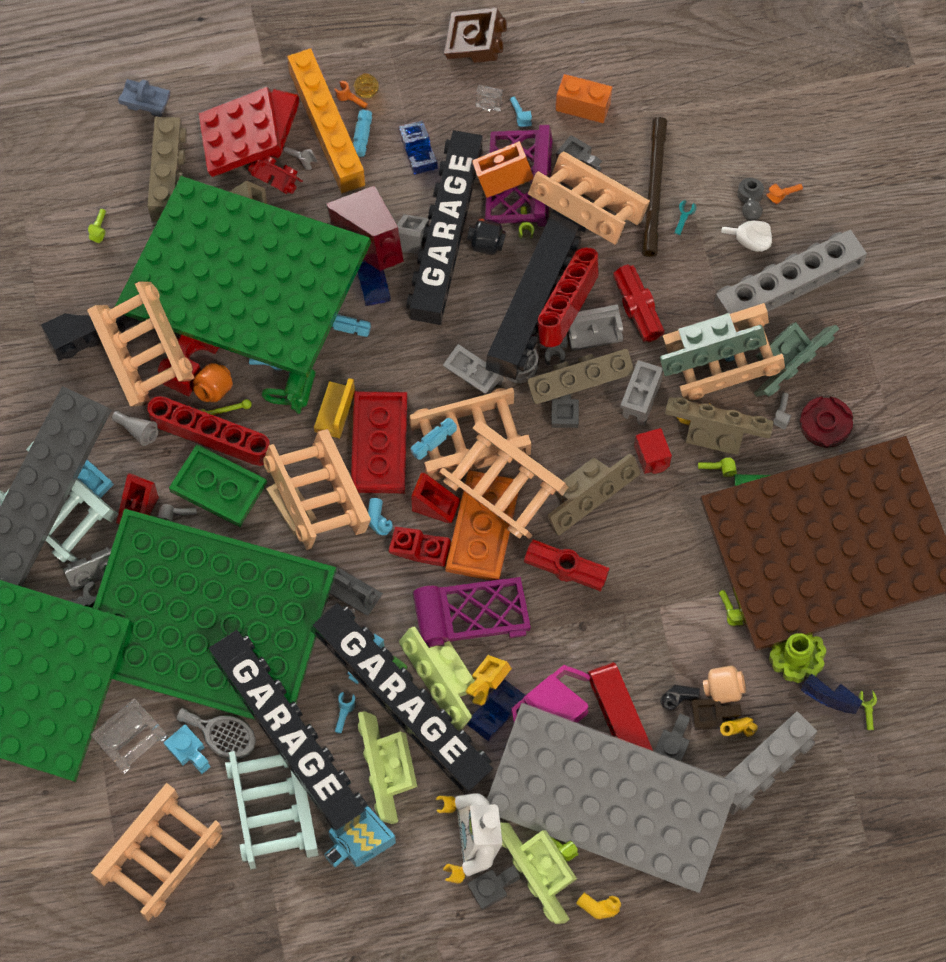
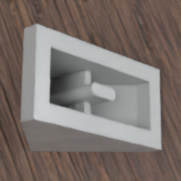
M403 215L397 224L402 252L418 254L419 250L423 248V233L425 226L428 227V218Z

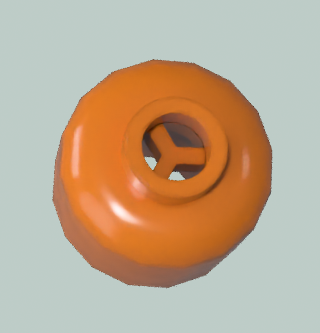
M215 363L207 364L193 380L194 392L204 402L216 403L220 401L231 390L233 385L228 368Z

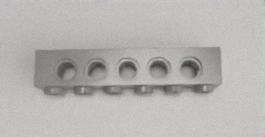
M851 229L844 233L837 232L829 240L821 244L814 243L800 254H791L777 265H768L762 272L754 276L748 275L731 287L728 285L721 288L716 294L714 307L721 316L765 303L767 312L862 267L867 253ZM832 254L837 256L838 258H832L829 255ZM807 265H812L816 269H810ZM784 276H791L793 279L789 280ZM761 287H769L771 290L767 291ZM740 297H745V298H747L749 301H742V300H740L739 298H740Z

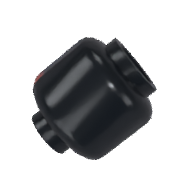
M479 219L475 226L470 225L467 240L471 241V249L473 251L494 255L497 250H502L506 231L502 230V225L498 222Z

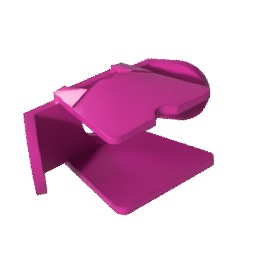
M563 665L512 707L514 722L521 703H526L578 723L588 714V704L559 681V679L567 675L579 680L589 681L590 675Z

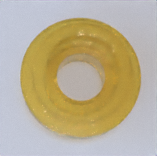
M361 74L354 82V91L362 98H371L379 90L378 81L371 74Z

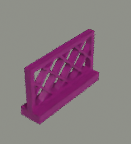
M539 125V130L491 132L489 153L499 150L496 147L497 140H508L511 144L519 141L522 143L525 139L535 138V144L528 150L523 146L522 148L526 157L534 163V166L531 167L533 175L535 176L536 172H540L550 178L553 136L550 125ZM520 185L508 189L500 195L496 194L488 198L486 197V220L498 223L537 222L538 227L546 226L549 220V206L530 196L528 192L524 195L517 189ZM514 191L520 199L510 206L504 199ZM526 202L531 207V214H519L516 210ZM499 203L507 209L501 215H492V209Z

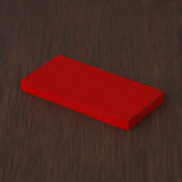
M354 391L351 479L358 493L405 494L407 392Z

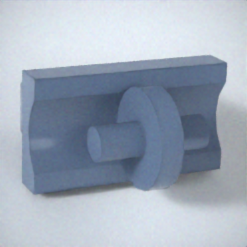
M127 79L118 101L119 104L127 106L128 109L135 111L141 109L151 112L154 116L161 117L170 97V90L151 86L147 80L136 82Z

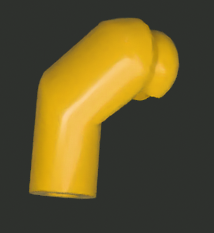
M744 717L722 723L720 732L724 736L744 732L747 737H751L757 732L758 726L753 723L754 720L752 718Z
M585 892L576 902L579 907L595 919L614 917L619 913L621 901L616 896H609L608 899L597 902Z

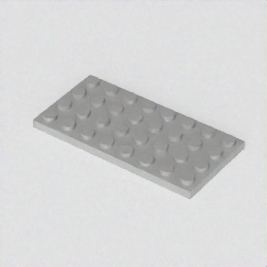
M521 703L487 800L489 805L498 806L500 818L537 832L546 830L550 837L566 843L571 840L579 848L700 893L739 783L526 703Z

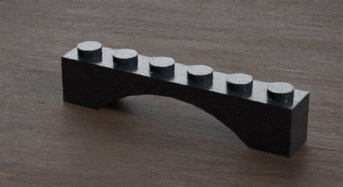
M64 313L41 324L44 335L58 361L64 358H72L79 351L87 347H95L101 343L90 315ZM126 315L116 318V324L121 333L125 329L143 322Z

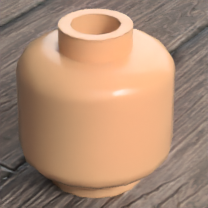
M734 666L711 669L708 673V680H703L706 697L711 696L714 701H720L721 704L740 701L742 694L746 693L743 672L738 671Z

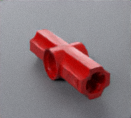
M627 264L621 266L617 271L613 272V278L622 295L624 310L627 316L633 319L643 342L655 341L664 335L665 330L655 311L653 296L648 288H644L634 265Z
M534 539L530 543L524 559V563L553 573L561 581H574L600 592L604 587L610 570L608 567L579 557L571 549L560 550ZM570 562L573 567L571 569H564L560 564Z

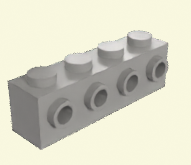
M798 711L725 777L739 783L729 810L732 815L740 808L743 811L748 808L755 800L753 796L759 790L766 791L775 782L774 777L780 771L785 773L796 762L794 758L799 753L804 755L815 745L813 740L817 730Z

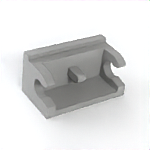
M618 304L578 312L567 332L571 350L576 351L623 342V325Z
M459 344L443 364V367L485 395L490 394L496 385L500 386L504 381L502 375L486 370L485 361Z
M637 361L620 408H623L624 418L628 419L629 415H634L637 417L638 424L646 425L662 383V367Z

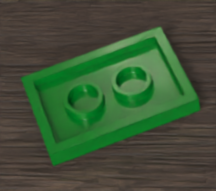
M196 444L171 483L169 491L241 527L267 485V479Z

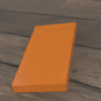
M468 470L465 484L473 490L485 473ZM497 476L482 497L495 506L514 479ZM464 490L445 570L449 573L489 581L500 580L510 531L507 530L509 524ZM519 492L503 512L511 519L514 517Z

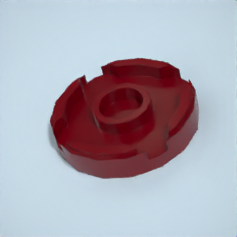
M821 396L812 399L805 405L801 412L799 424L802 434L809 442L824 448L837 447L850 436L853 428V415L846 403L838 398H823Z

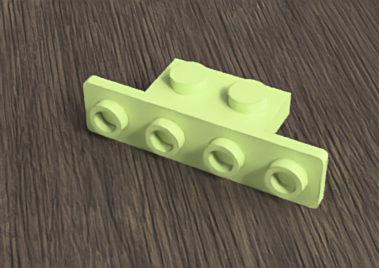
M416 627L409 628L400 639L399 644L440 709H444L452 718L451 724L458 731L463 729L472 716L460 697L467 695L466 690L468 686L475 680L450 641L445 642L444 646L428 648Z
M363 711L358 713L360 721L358 729L364 740V758L369 765L371 774L369 783L376 798L375 811L381 821L395 824L398 823L393 795L417 787L406 733L400 731L381 738L376 716Z
M500 823L502 846L509 849L514 857L512 862L516 869L526 876L529 881L527 885L531 893L541 900L544 905V914L555 924L566 923L569 917L555 895L577 878L546 830H542L522 844L509 823Z

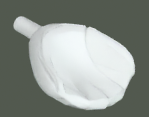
M746 221L738 229L722 227L721 230L722 233L736 235L738 242L752 251H765L772 244L771 227L766 222Z

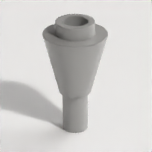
M115 411L112 415V420L124 426L142 446L154 442L158 436V426L154 421L128 417L119 411Z

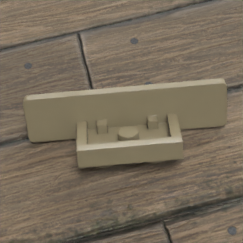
M628 349L594 358L593 354L578 358V364L569 366L568 361L554 365V371L529 378L527 383L533 403L539 404L632 375L634 367Z
M669 397L665 411L666 415L691 420L686 443L735 455L739 454L744 433L769 439L774 423L763 416H750L742 414L737 410H724L716 408L711 404L690 402L681 397Z
M628 454L611 468L594 457L565 478L563 482L569 488L563 496L555 492V495L564 503L548 514V519L554 533L561 535L640 475V470L635 457Z

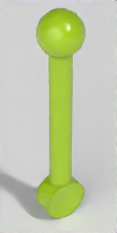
M244 399L242 403L210 411L200 409V411L216 415L240 408L250 409L252 402L249 399Z

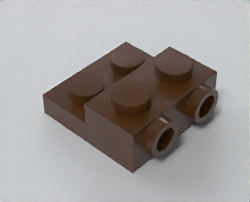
M498 8L451 12L444 55L447 59L471 57L474 63L497 61L498 53H502L504 49L501 34L507 31L505 17L501 15Z

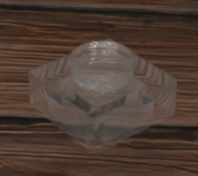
M478 84L476 107H481L486 111L494 110L500 112L503 104V90Z

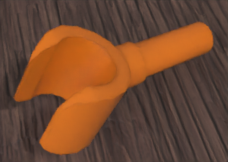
M346 81L339 82L343 91L334 88L339 101L350 100L364 109L367 108L368 103L351 93Z
M774 184L769 188L770 193L766 196L773 203L778 204L785 196L802 190L803 186L798 184L782 190L777 184Z

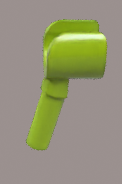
M521 207V214H527V207ZM522 222L518 232L519 238L522 239L523 230H529L532 238L534 226L529 222Z
M100 209L96 221L88 227L89 239L96 243H101L106 233L105 229L100 228L106 213L104 209Z
M727 457L720 462H698V469H721L724 477H732L734 474H737L735 461L732 458Z
M720 591L719 595L727 611V623L731 626L743 625L740 609H733L726 591Z
M861 690L859 693V700L864 706L866 713L867 730H874L873 706L877 702V697L873 690V697L868 702L863 700V691Z
M551 837L565 861H570L578 855V849L571 840L562 845L555 838Z

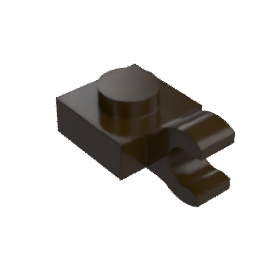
M713 699L692 700L694 731L719 729L723 720L732 721L740 719L742 716L741 704L721 706L720 701H714Z

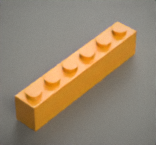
M311 48L287 56L289 73L341 194L365 186L363 166Z

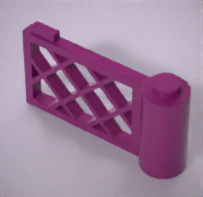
M521 577L440 588L433 585L423 586L412 592L419 632L428 648L444 646V643L448 641L509 634V638L526 636V631L531 629ZM504 587H516L517 596L512 602L499 594ZM485 590L492 595L486 605L473 598L476 591ZM457 593L465 601L457 609L448 603V594ZM495 598L508 606L502 616L489 609ZM468 602L481 610L474 620L461 612ZM512 609L521 615L523 624L512 625L505 620V617ZM484 613L497 621L493 628L486 629L477 623ZM457 616L470 624L465 632L454 633L452 623Z

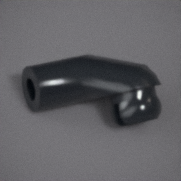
M674 685L662 695L661 705L666 710H673L684 700H699L700 688Z

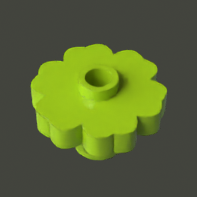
M798 633L791 635L784 643L771 646L773 650L770 652L769 661L772 664V668L775 672H783V677L787 681L801 683L805 676L814 679L823 670V658L827 650L823 645L821 637H812V634L807 636Z

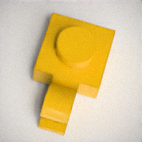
M488 655L472 675L475 681L466 690L468 695L475 697L472 700L474 704L482 706L488 699L489 688L496 689L512 668L507 661Z

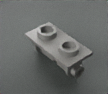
M106 547V549L92 554V560L88 562L86 558L67 564L68 567L63 570L73 591L85 587L89 582H96L103 578L112 548Z

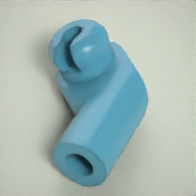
M371 498L368 507V514L371 518L369 526L378 535H387L393 528L392 521H387L381 515L383 501L378 498Z

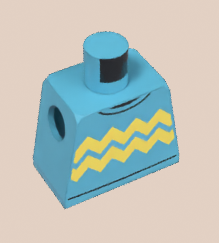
M369 806L365 808L367 818L341 836L337 837L332 828L329 830L330 839L335 845L324 856L334 868L346 858L354 866L359 867L396 843L395 835Z

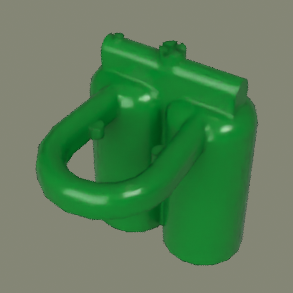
M312 369L308 378L289 372L285 390L263 389L262 398L273 404L291 405V409L300 414L302 408L308 404L316 372ZM270 395L287 396V399L274 398Z

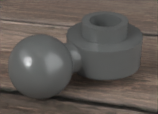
M755 178L742 180L737 192L738 198L745 203L742 208L743 216L750 221L759 219L763 213L762 205L759 202L763 197L764 185Z

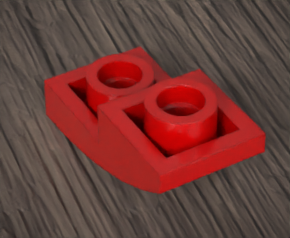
M395 527L389 553L416 562L445 567L451 547V540L447 537L424 535L418 529Z

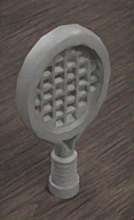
M181 708L177 715L178 721L200 728L204 733L206 744L211 751L220 757L230 759L227 750L232 752L235 747L238 748L237 752L235 751L237 759L248 756L254 750L256 743L254 732L240 718L223 715L210 720H202L199 716L188 712L184 708Z

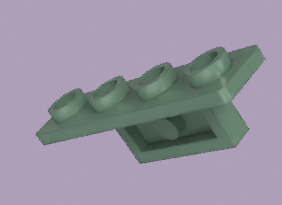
M727 313L678 329L684 349L660 356V361L665 376L677 374L697 366H703L713 361L765 346L767 342L762 325H757L736 332L731 316Z
M796 322L791 323L769 343L773 356L783 354L785 369L771 376L754 394L757 397L763 395L769 397L780 389V382L784 379L792 378L799 371L797 367L801 363L805 364L817 355L815 351L820 346L825 347L834 340L833 334L839 330L837 325L824 328L810 341ZM761 352L756 355L759 361L763 360Z

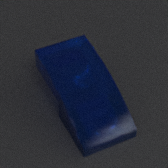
M423 120L398 126L413 174L416 175L438 169L437 159L430 145V137Z
M362 262L357 276L365 306L391 301L384 270L380 271L369 263Z
M813 674L808 677L801 689L802 692L817 702L846 713L856 714L863 703L860 698L842 684L833 691Z
M504 679L488 695L486 702L472 715L467 725L489 742L512 716V707L526 695Z

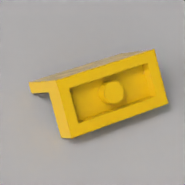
M348 378L346 385L329 381L314 426V432L318 433V431L328 429L331 437L340 439L354 397V379Z

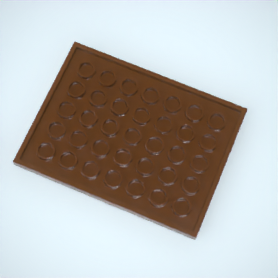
M907 436L703 495L700 498L754 651L784 643L794 634L802 633L808 636L946 594V535Z

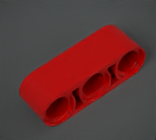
M273 89L271 94L281 151L269 156L279 159L298 110L299 95Z

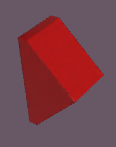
M130 473L127 475L116 523L120 524L124 509L146 515L151 514L159 498L154 482Z
M421 473L411 496L412 511L445 523H452L461 499L426 473Z

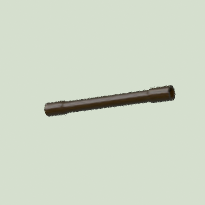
M655 117L652 120V147L647 198L650 203L646 210V223L642 244V255L646 257H655L658 251V221L664 143L667 134V119L663 117Z

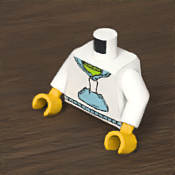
M477 793L456 796V798L453 796H438L436 800L444 801V808L437 810L438 813H453L456 808L458 809L463 865L460 867L446 864L443 871L452 872V874L445 881L459 884L464 880L465 874L471 876L490 868L502 846L498 806L489 805V801L483 795Z

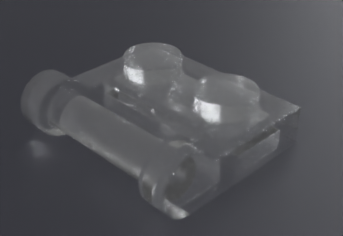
M134 698L95 730L91 737L125 774L135 760L155 743L165 740L168 735ZM148 727L152 732L122 757L118 751Z

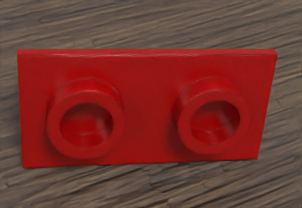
M270 156L250 164L248 171L251 172V176L267 184L270 178L274 176L275 178L271 186L285 194H293L297 186L294 183L296 180L301 183L303 182L302 179L296 176L298 171L287 165H284L283 169L276 166L277 160Z

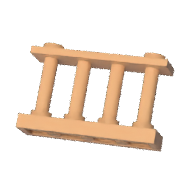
M564 151L559 154L551 177L549 178L540 172H536L528 192L530 196L614 245L617 244L626 223L625 220L627 219L638 225L642 222L650 203L648 199ZM562 181L563 183L569 185L573 189L569 190L568 188L564 187L559 183ZM584 194L589 198L593 199L595 202L592 203L587 199L583 198L581 195ZM607 207L617 214L614 216L602 208Z
M151 282L136 283L139 294L112 309L108 305H95L87 310L130 407L142 406L150 402L149 390L174 377H177L178 381H191L194 379L192 365L182 352L159 301V291ZM144 304L150 318L121 333L117 327L116 318ZM155 328L161 343L134 357L130 356L126 347L127 342ZM166 352L172 367L142 381L137 371L138 366Z
M765 303L730 314L736 332L757 325L764 326L769 323ZM679 331L663 335L667 353L684 349ZM765 334L767 344L759 347L763 357L761 361L748 364L744 352L734 355L738 368L723 373L719 361H713L708 363L712 376L698 381L693 368L683 371L687 384L680 386L682 398L692 401L698 400L704 394L764 375L774 376L785 369L783 354L773 356Z
M499 388L490 394L430 410L427 408L420 409L411 414V430L421 428L423 437L432 430L431 425L439 424L446 418H451L457 425V431L451 435L456 450L455 454L445 457L441 456L438 446L431 452L428 451L430 459L424 462L425 473L434 480L446 478L440 473L442 468L452 474L470 451L466 449L457 418L472 415L475 424L478 420L486 424L483 412L495 408L499 410L508 437L506 440L525 454L531 455L529 435L521 436L517 434L508 406L514 404L513 388ZM492 444L489 448L485 447L469 470L472 471L491 466L499 456L497 454L499 449Z
M478 420L473 427L478 434L476 443L452 474L444 468L441 469L440 473L446 477L443 482L455 491L460 487L508 523V531L519 539L524 535L530 540L533 535L525 529L527 524L550 494L553 495L557 492L563 496L569 487L557 476ZM492 444L499 449L497 453L499 456L472 490L461 479L485 447L489 448ZM514 460L521 465L518 469L520 472L494 506L483 498L482 495L507 462L511 463ZM536 476L543 481L540 484L542 488L515 522L503 512L526 481Z
M328 429L318 431L312 447L280 456L275 445H269L263 459L264 467L268 473H271L296 526V536L300 542H303L306 550L312 549L317 537L316 534L348 525L352 527L355 535L366 532L371 518ZM312 457L320 459L323 465L321 470L289 478L284 465ZM325 479L331 482L334 492L300 501L295 488ZM337 502L341 504L345 512L344 515L311 524L305 511Z
M168 783L163 786L91 872L95 880L101 885L105 886L108 881H114L145 905L140 912L147 921L152 916L157 917L166 906V899L208 848L213 849L222 837L220 834L222 828L219 822L215 820L207 828L177 805L178 794ZM164 814L173 815L201 837L191 850H188L159 827L158 821ZM146 836H152L182 859L172 873L140 850L141 846L139 844ZM133 858L163 882L162 886L153 896L121 872L122 868L120 867L127 859L131 860Z

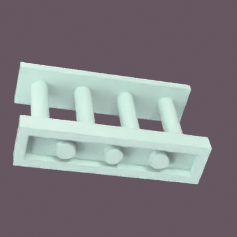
M32 442L31 445L26 449L28 452H29V450H30V448H31L33 442ZM78 478L45 540L54 548L52 553L62 562L66 560L76 562L79 560L70 551L97 520L101 521L102 518H105L112 522L118 515L115 510ZM0 491V506L8 491L6 493ZM85 501L90 506L88 515L61 544L51 534L78 503L81 504Z
M235 751L229 752L230 762H225L228 779H234L245 842V844H240L242 861H248L250 869H255L254 856L298 847L300 850H306L307 858L318 856L308 796L292 771V777L286 778L287 781L242 790L240 774L283 765L284 768H287L288 766L280 755L238 763ZM288 792L289 795L295 794L297 804L291 805V809L247 817L244 801ZM290 820L301 823L302 832L297 833V836L252 845L249 830L251 828Z

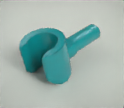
M686 200L679 204L681 215L674 232L675 234H681L688 216L696 212L697 206L695 203L692 204L689 212L684 210Z

